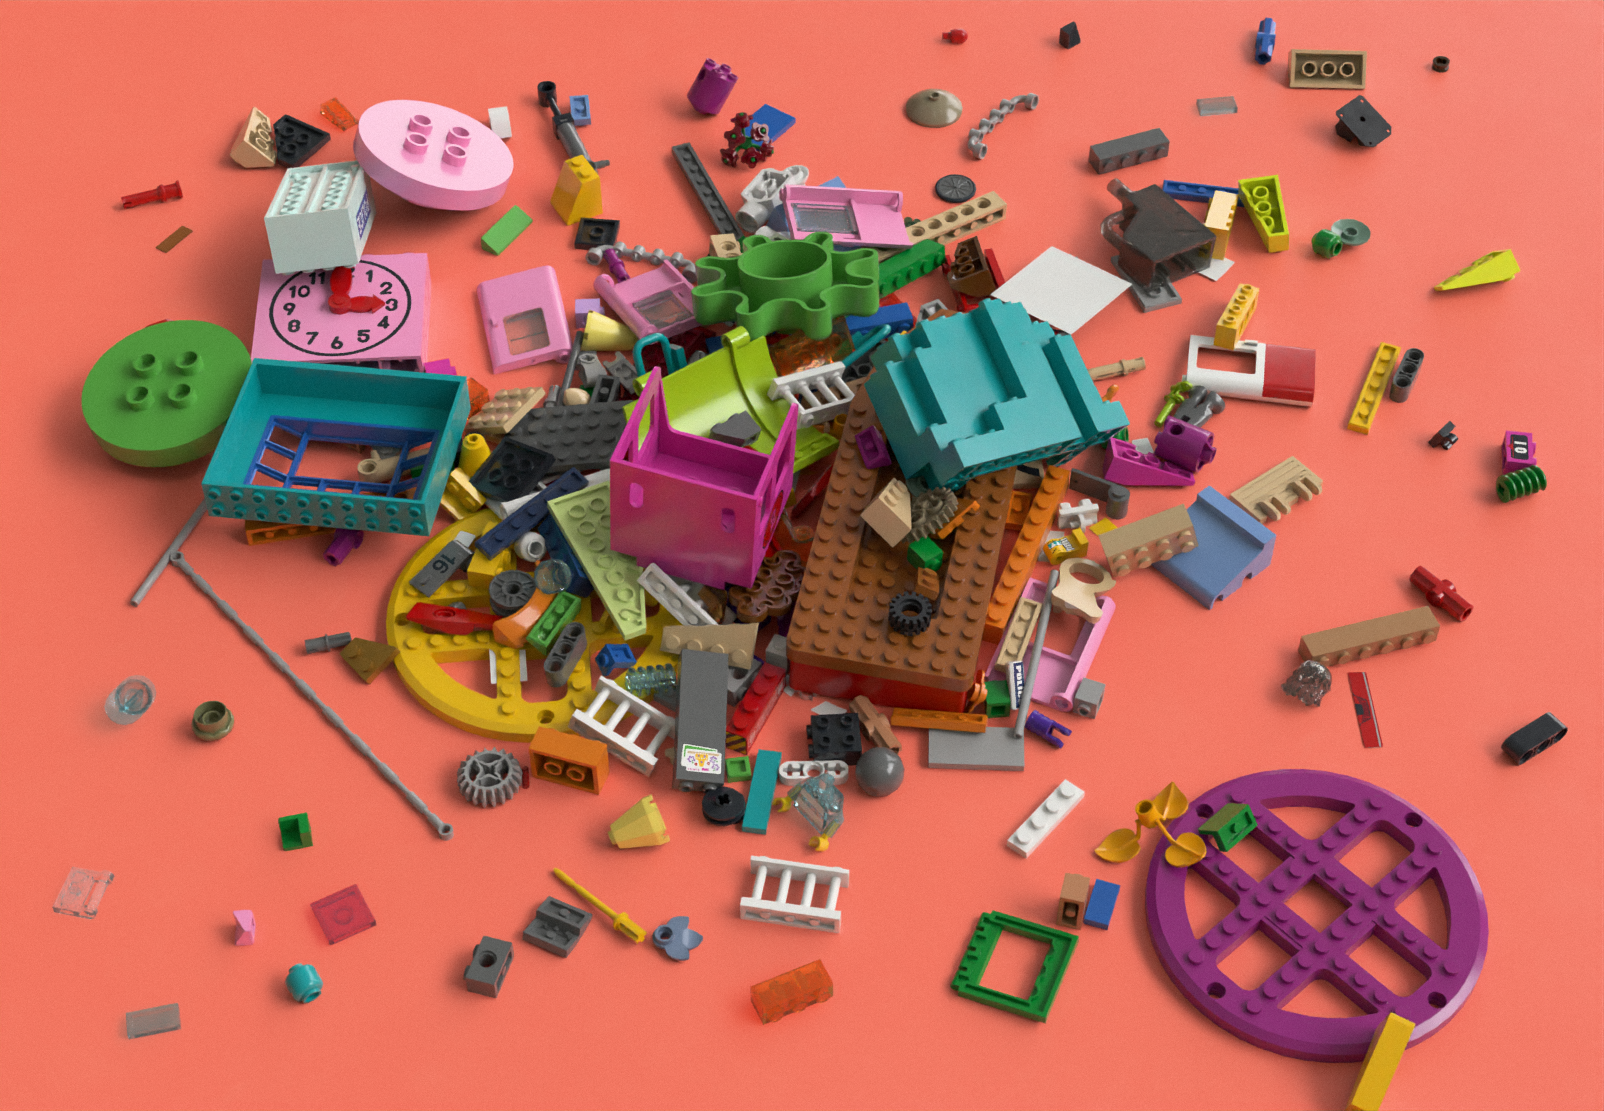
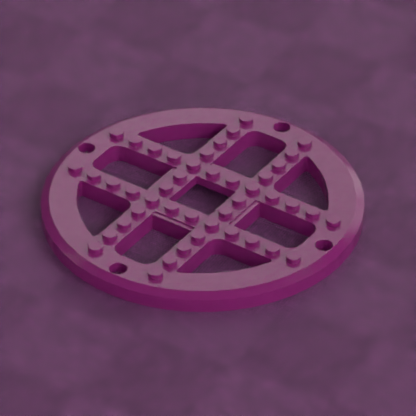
M1279 769L1241 776L1222 783L1196 798L1188 805L1187 811L1175 818L1166 828L1175 841L1185 832L1194 833L1201 837L1207 849L1206 855L1202 860L1187 867L1179 868L1170 865L1166 860L1165 852L1172 844L1164 834L1155 848L1145 887V914L1151 942L1161 965L1182 995L1200 1013L1218 1027L1260 1049L1304 1061L1323 1063L1361 1062L1365 1059L1377 1026L1392 1012L1415 1023L1405 1048L1407 1050L1435 1035L1458 1014L1471 996L1481 974L1488 947V913L1480 884L1467 858L1451 837L1423 811L1396 794L1367 781L1343 774L1310 769ZM1228 803L1249 804L1258 825L1248 834L1283 861L1281 865L1259 883L1209 842L1213 835L1200 834L1198 831L1199 827ZM1311 807L1341 812L1346 815L1322 836L1309 840L1299 835L1268 809ZM1381 831L1405 847L1410 852V855L1375 886L1370 887L1341 864L1339 860L1369 834ZM1188 869H1193L1237 907L1200 939H1195L1186 912L1185 879ZM1430 878L1434 880L1444 905L1447 919L1446 950L1442 949L1395 910L1398 905ZM1312 879L1348 907L1343 914L1321 933L1284 904ZM1260 930L1292 958L1258 988L1244 990L1221 972L1217 965L1255 932ZM1372 935H1375L1422 973L1427 981L1408 997L1397 996L1349 956ZM1321 979L1332 984L1368 1015L1348 1018H1324L1302 1015L1281 1009L1311 982ZM1209 995H1216V996H1218L1220 999H1214V998L1210 997ZM1430 1004H1434L1439 1008H1434Z

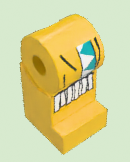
M1081 528L1072 530L1071 535L1059 539H1051L1043 546V551L1052 565H1058L1070 558L1087 556L1089 541Z

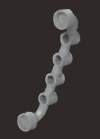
M1029 93L1027 96H1015L1010 101L1002 99L999 106L1000 110H991L989 114L990 120L983 118L979 123V130L974 128L970 130L967 146L973 152V156L979 159H983L986 156L988 147L986 144L981 143L984 135L987 132L991 133L995 124L1001 123L1008 112L1012 113L1016 104L1025 103V107L1035 109L1039 102V96Z
M619 241L616 242L615 246L602 245L590 248L585 256L586 261L594 266L600 264L603 253H605L604 251L610 248L615 250L618 258L622 256L631 257L636 262L643 259L650 261L654 265H660L667 259L676 269L680 266L685 267L682 275L689 283H694L697 280L695 264L690 260L684 259L680 252H674L672 257L665 256L664 251L659 248L655 249L653 253H649L641 245H636L634 249H627L626 244Z

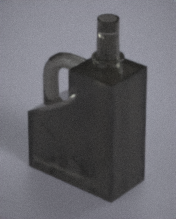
M1117 178L1109 182L1107 191L1122 203V210L1112 213L1103 219L1100 225L1101 234L1120 252L1117 266L1147 293L1168 285L1170 282H1176L1210 268L1217 236L1156 184L1138 191H1132ZM1119 224V228L1124 232L1123 237L1119 236L1112 227Z

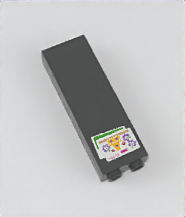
M689 649L681 650L677 670L673 789H679L682 792L702 791L706 794L708 791L716 790V787H723L729 654Z

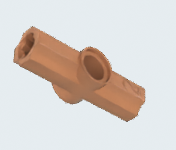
M860 695L855 697L849 704V710L852 713H858L860 729L864 738L867 741H872L876 747L889 748L896 754L902 751V745L891 731L887 717L883 713L879 714L866 696Z

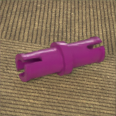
M612 248L605 250L603 257L609 265L608 269L615 275L618 283L630 279L624 268L623 261L618 258L615 250Z

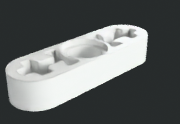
M840 760L787 761L779 767V780L787 786L818 785L820 778L827 785H841L848 780L849 775L848 765ZM815 769L818 770L820 774L816 777L809 776L807 772ZM791 771L792 776H788L787 772ZM835 771H840V775H836Z

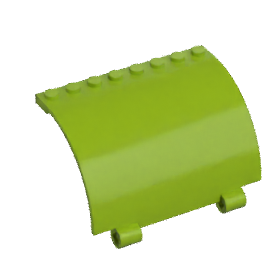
M739 326L721 336L722 349L662 378L668 419L672 428L708 438L710 429L715 424H722L733 414H740L746 410L761 428L758 440L750 446L758 452L771 455L791 406L785 398L771 400L767 395L773 379L778 378L773 367L764 336L750 342L747 330L743 326ZM652 371L632 381L634 391L639 397ZM639 399L622 407L626 425ZM650 402L639 424L638 453L650 427ZM812 425L807 428L797 429L793 474L837 450L840 444L839 440L826 432L822 434Z

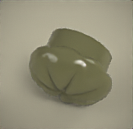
M207 701L195 709L191 727L195 735L202 740H220L232 731L234 715L222 702Z

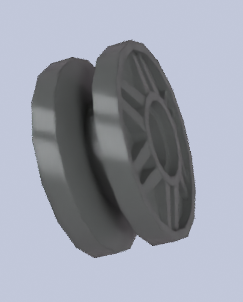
M509 570L495 576L489 586L492 611L502 616V618L516 613L533 596L537 587L535 579L528 573L520 570Z

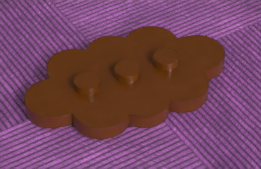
M781 550L776 552L771 558L764 557L751 589L739 585H733L729 589V602L737 607V617L740 621L749 624L759 623L768 615L783 616L791 610L792 602L797 601L806 569L801 566V557L797 552Z

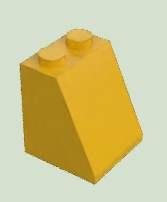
M583 155L564 161L550 199V204L567 226L580 222L581 218H591L603 213L600 176Z

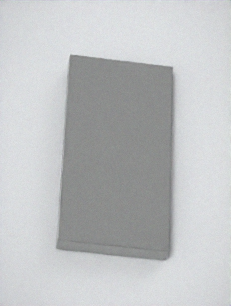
M1148 248L1111 257V263L1120 277L1132 283L1128 289L1144 313L1182 303V298Z
M987 727L985 733L929 728L928 768L1024 771V732L1022 739H1015L1013 737L1014 728Z

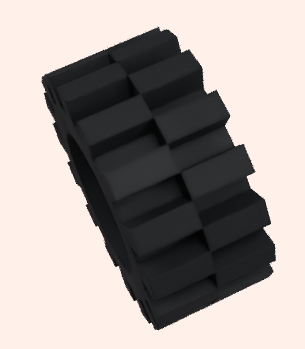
M906 591L902 596L899 593L896 595V598L893 597L889 604V625L891 627L894 626L893 630L895 632L900 630L901 635H904L905 632H908V636H912L913 632L916 635H920V630L924 633L927 627L929 628L932 605L927 597L923 599L922 594L916 596V592L912 591V595H908V591ZM914 611L919 615L909 617L903 615L902 612Z

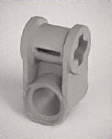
M585 353L579 356L581 370L578 376L583 382V386L585 388L595 387L598 375H607L606 369L594 354Z

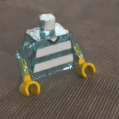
M827 773L815 778L808 777L798 782L787 792L788 795L785 798L778 797L772 802V805H779L782 802V808L777 812H787L791 808V802L794 801L793 806L821 834V837L813 836L809 841V846L816 847L815 851L827 850L829 846L827 839L829 837L832 838L844 822V796L834 786L835 778Z

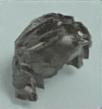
M1305 661L1293 671V675L1285 683L1281 684V688L1285 695L1297 696V699L1302 700V703H1305L1306 706L1314 704V707H1320L1322 698L1331 691L1332 675L1323 664L1317 661Z

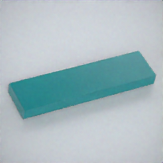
M758 749L742 824V832L766 835L782 760V752Z

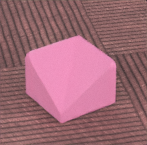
M251 910L233 911L236 922L234 944L236 946L253 945L256 929L253 912Z

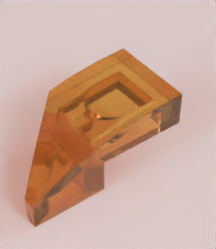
M704 585L698 592V595L708 606L706 612L718 624H722L726 611L727 592L725 589Z

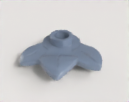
M677 916L671 918L667 925L657 927L653 932L652 940L656 947L665 949L666 954L670 958L685 961L690 957L689 950L698 947L703 941V936L688 928V916Z

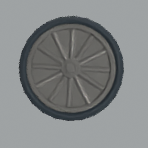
M951 174L938 180L935 191L941 199L947 202L962 203L970 200L975 195L976 185L966 176Z

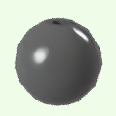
M875 747L860 756L856 764L855 776L858 785L867 794L876 797L888 796L898 790L902 784L905 769L901 758L893 750L885 747Z

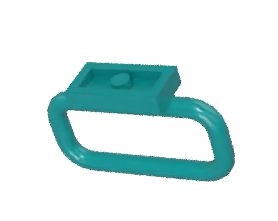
M888 324L879 325L864 336L859 331H856L825 357L829 364L841 361L846 369L887 336L891 331V326Z
M653 333L643 337L633 347V360L638 377L646 374L641 350L644 346L656 341L661 343L669 375L688 366L683 347L670 344L668 338L661 333Z

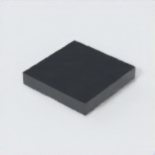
M581 218L574 243L575 249L589 250L590 248L602 245L615 246L620 229V220Z

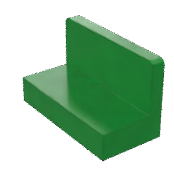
M1228 803L1199 827L1198 831L1200 834L1213 835L1220 852H1228L1258 824L1249 804Z

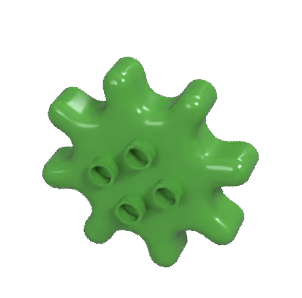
M814 232L809 234L804 240L771 241L766 236L753 235L743 240L744 253L740 256L732 258L709 256L700 258L695 262L697 286L691 291L695 320L702 325L737 322V327L743 326L749 333L750 342L775 331L784 335L802 331L810 339L815 341L824 340L832 332V318L839 316L870 317L878 312L880 306L878 252L870 248L846 252L834 251L833 236L828 232Z

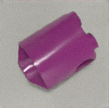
M710 58L705 60L687 93V98L696 111L702 114L707 112L712 114L720 113L738 80V76L731 72L732 68L725 63L719 65Z
M1168 415L1164 423L1165 428L1163 432L1159 431L1155 437L1154 443L1157 444L1154 451L1155 456L1198 473L1204 465L1211 464L1216 455L1217 448L1212 446L1214 433Z

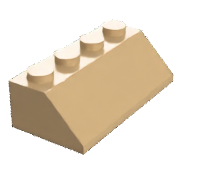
M1291 49L1288 52L1287 70L1289 86L1296 88L1366 89L1367 51Z

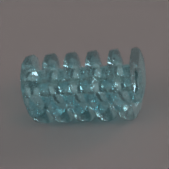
M670 663L665 664L664 667L658 664L655 668L652 665L647 666L646 669L642 666L638 667L637 670L629 668L625 675L626 691L632 694L635 690L638 697L641 696L643 689L647 696L650 695L651 688L654 689L655 694H659L660 687L663 688L664 693H668L669 686L672 687L674 692L676 691V673Z

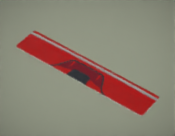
M1349 672L1348 676L1364 747H1383L1367 673Z

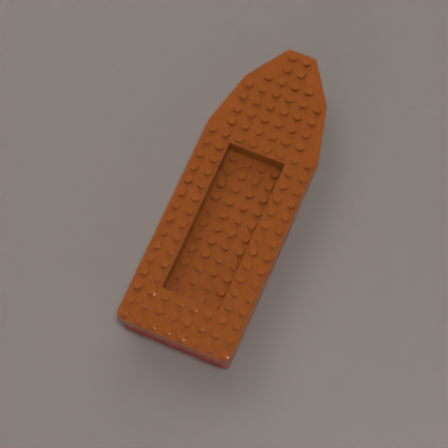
M940 309L927 319L933 321L940 316L947 318L958 313V311ZM915 326L914 328H912L911 330H909V331H908L907 333H905V334H908V333H910L911 331H913V330L916 328V326ZM873 367L850 403L788 631L786 656L790 660L789 686L798 691L854 700L855 697L862 695L867 697L872 704L893 708L964 713L969 689L973 685L1017 466L976 476L954 492L956 498L975 500L980 507L976 511L970 509L962 516L965 521L954 528L943 540L930 538L943 551L942 567L936 571L937 575L940 576L939 594L935 601L928 598L929 603L932 605L929 628L927 627L924 633L920 630V635H916L915 632L912 633V636H908V632L901 635L900 630L895 632L893 630L894 626L891 627L888 621L889 604L893 597L896 598V595L899 593L903 596L904 592L908 591V595H912L917 570L907 561L908 545L911 543L906 541L903 544L899 541L892 547L860 516L876 494L893 478L906 485V478L864 387V383L870 379V375L876 372L875 367ZM874 425L881 433L892 464L867 469L854 436ZM910 493V502L912 501V497H913V495H912L911 493ZM914 611L902 612L903 615L909 617L919 615Z

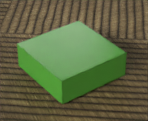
M748 756L725 759L728 783L752 780Z

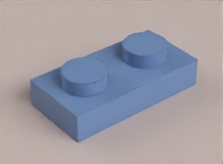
M588 95L569 96L571 115L575 126L591 125Z

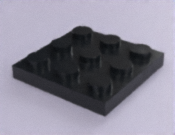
M504 437L469 482L483 496L501 503L509 502L529 495L556 459L553 454Z

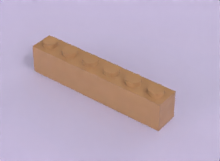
M1429 606L1303 635L1300 639L1298 652L1309 671L1325 669L1337 664L1367 659L1374 655L1387 654L1399 649H1408L1424 643L1429 644L1436 641L1440 625Z

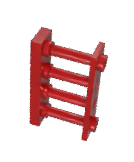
M984 249V257L997 290L1005 283L993 249ZM949 254L945 255V263L942 264L944 276H947L948 272L952 270L950 266L952 261ZM952 289L958 312L968 313L979 306L978 303L967 304L966 299L976 297Z

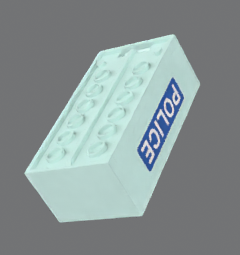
M357 160L287 168L264 217L276 274L291 275L296 271L309 273L321 268L323 270H332L337 266L351 268L359 264L376 215V207L370 176L363 170V167L360 166Z

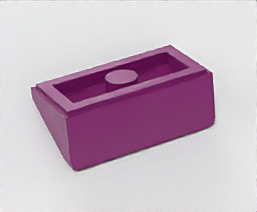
M874 425L854 436L867 469L892 464L881 433Z

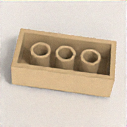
M1184 504L1098 535L1113 577L1125 576L1133 570L1147 568L1152 563L1168 560L1176 554L1190 552L1199 546L1193 524Z

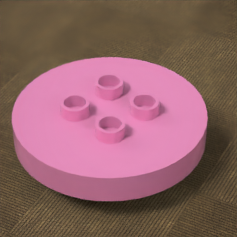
M393 100L368 108L359 120L353 141L355 157L370 177L404 200L426 208L475 210L488 207L503 197L513 170V159L509 149L493 131L463 113L428 102Z

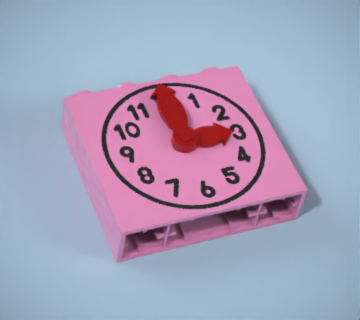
M427 253L361 255L359 264L351 268L337 266L332 270H323L321 268L309 273L296 271L291 275L276 274L273 259L263 260L251 353L252 362L254 358L426 373L424 363L427 362L431 302V277Z

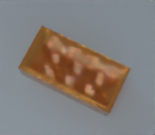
M845 316L832 318V332L824 340L815 341L807 337L802 331H798L768 346L778 378L842 361L855 351Z

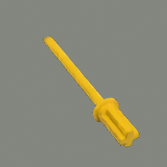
M553 868L555 875L574 888L581 896L614 920L612 926L615 930L622 931L637 944L645 940L644 936L647 932L629 919L626 912L618 915L582 886L576 884L558 868Z

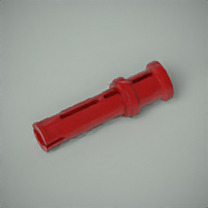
M179 180L164 186L160 184L156 189L121 196L124 209L157 200L166 202L167 199L178 196L182 198L183 194Z

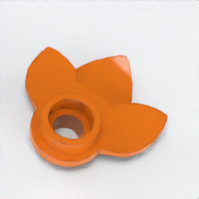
M979 669L977 671L976 683L974 682L969 690V702L964 713L970 714L976 705L980 702L983 703L986 699L988 690L985 689L984 670Z

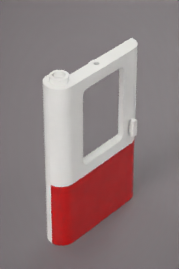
M1190 335L1187 375H1182V381L1190 382L1193 387L1204 386L1208 394L1214 391L1219 396L1312 407L1315 393L1316 349L1258 343V341L1247 339L1245 341L1239 340L1234 350L1230 351L1254 353L1256 355L1255 374L1198 368L1196 364L1199 347L1221 350L1229 349L1214 346L1215 337Z

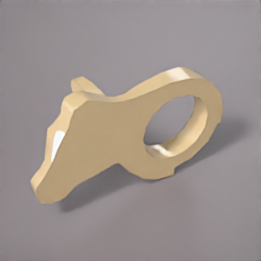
M1070 558L1063 561L1059 568V585L1051 593L1053 612L1060 613L1065 611L1066 614L1080 616L1088 622L1096 624L1100 621L1103 611L1098 607L1095 597L1107 593L1115 586L1116 580H1112L1110 573L1103 566L1095 563V561L1084 558ZM1070 573H1086L1095 577L1100 583H1084L1075 579Z

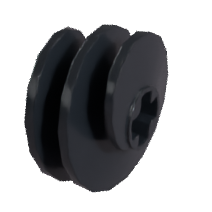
M716 787V790L708 791L703 797L702 812L704 818L709 823L716 826H729L740 823L744 819L746 810L743 794L735 789Z

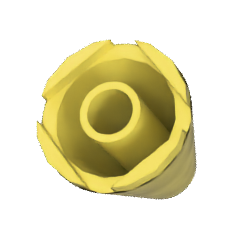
M593 310L588 311L581 351L632 350V347L638 341V337L628 326Z

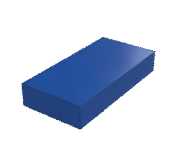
M1096 879L1083 924L1108 930L1121 885Z

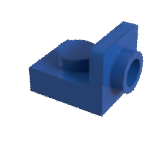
M605 644L595 657V661L603 676H609L614 668H630L637 663L628 644Z

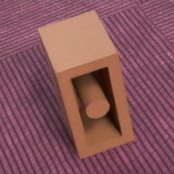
M1065 872L1059 898L1056 925L1081 930L1087 904L1089 877Z

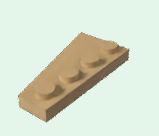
M759 623L665 626L663 628L660 650L680 654L682 649L729 654L728 665L750 670L753 663Z

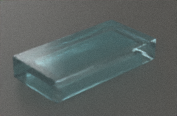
M1234 96L1196 100L1200 116L1232 114L1238 111Z
M173 1003L126 1013L127 1036L129 1040L180 1030L179 1004Z

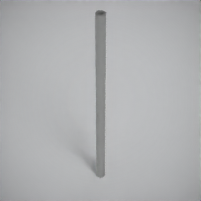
M205 498L130 600L132 606L138 607L171 561L170 555L178 551L207 510Z
M1057 570L1050 571L1014 728L1013 737L1015 739H1022L1052 607L1051 593L1058 581L1059 572Z

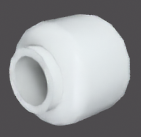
M528 531L514 542L515 553L519 558L529 562L541 560L547 551L545 539L542 535L532 531Z

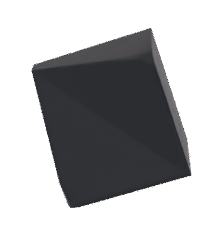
M1073 21L1060 28L1059 44L1063 47L1070 49L1081 43L1076 22Z

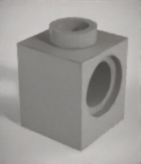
M1083 677L1074 698L1073 712L1083 717L1095 719L1104 699L1106 684Z

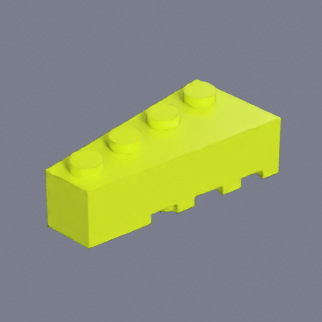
M1278 175L1238 180L1239 198L1268 252L1289 250V232Z

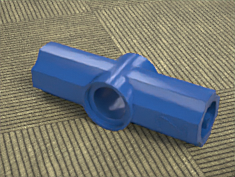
M1265 18L1260 21L1259 31L1257 32L1255 60L1261 65H1266L1272 59L1276 38V22L1272 18Z

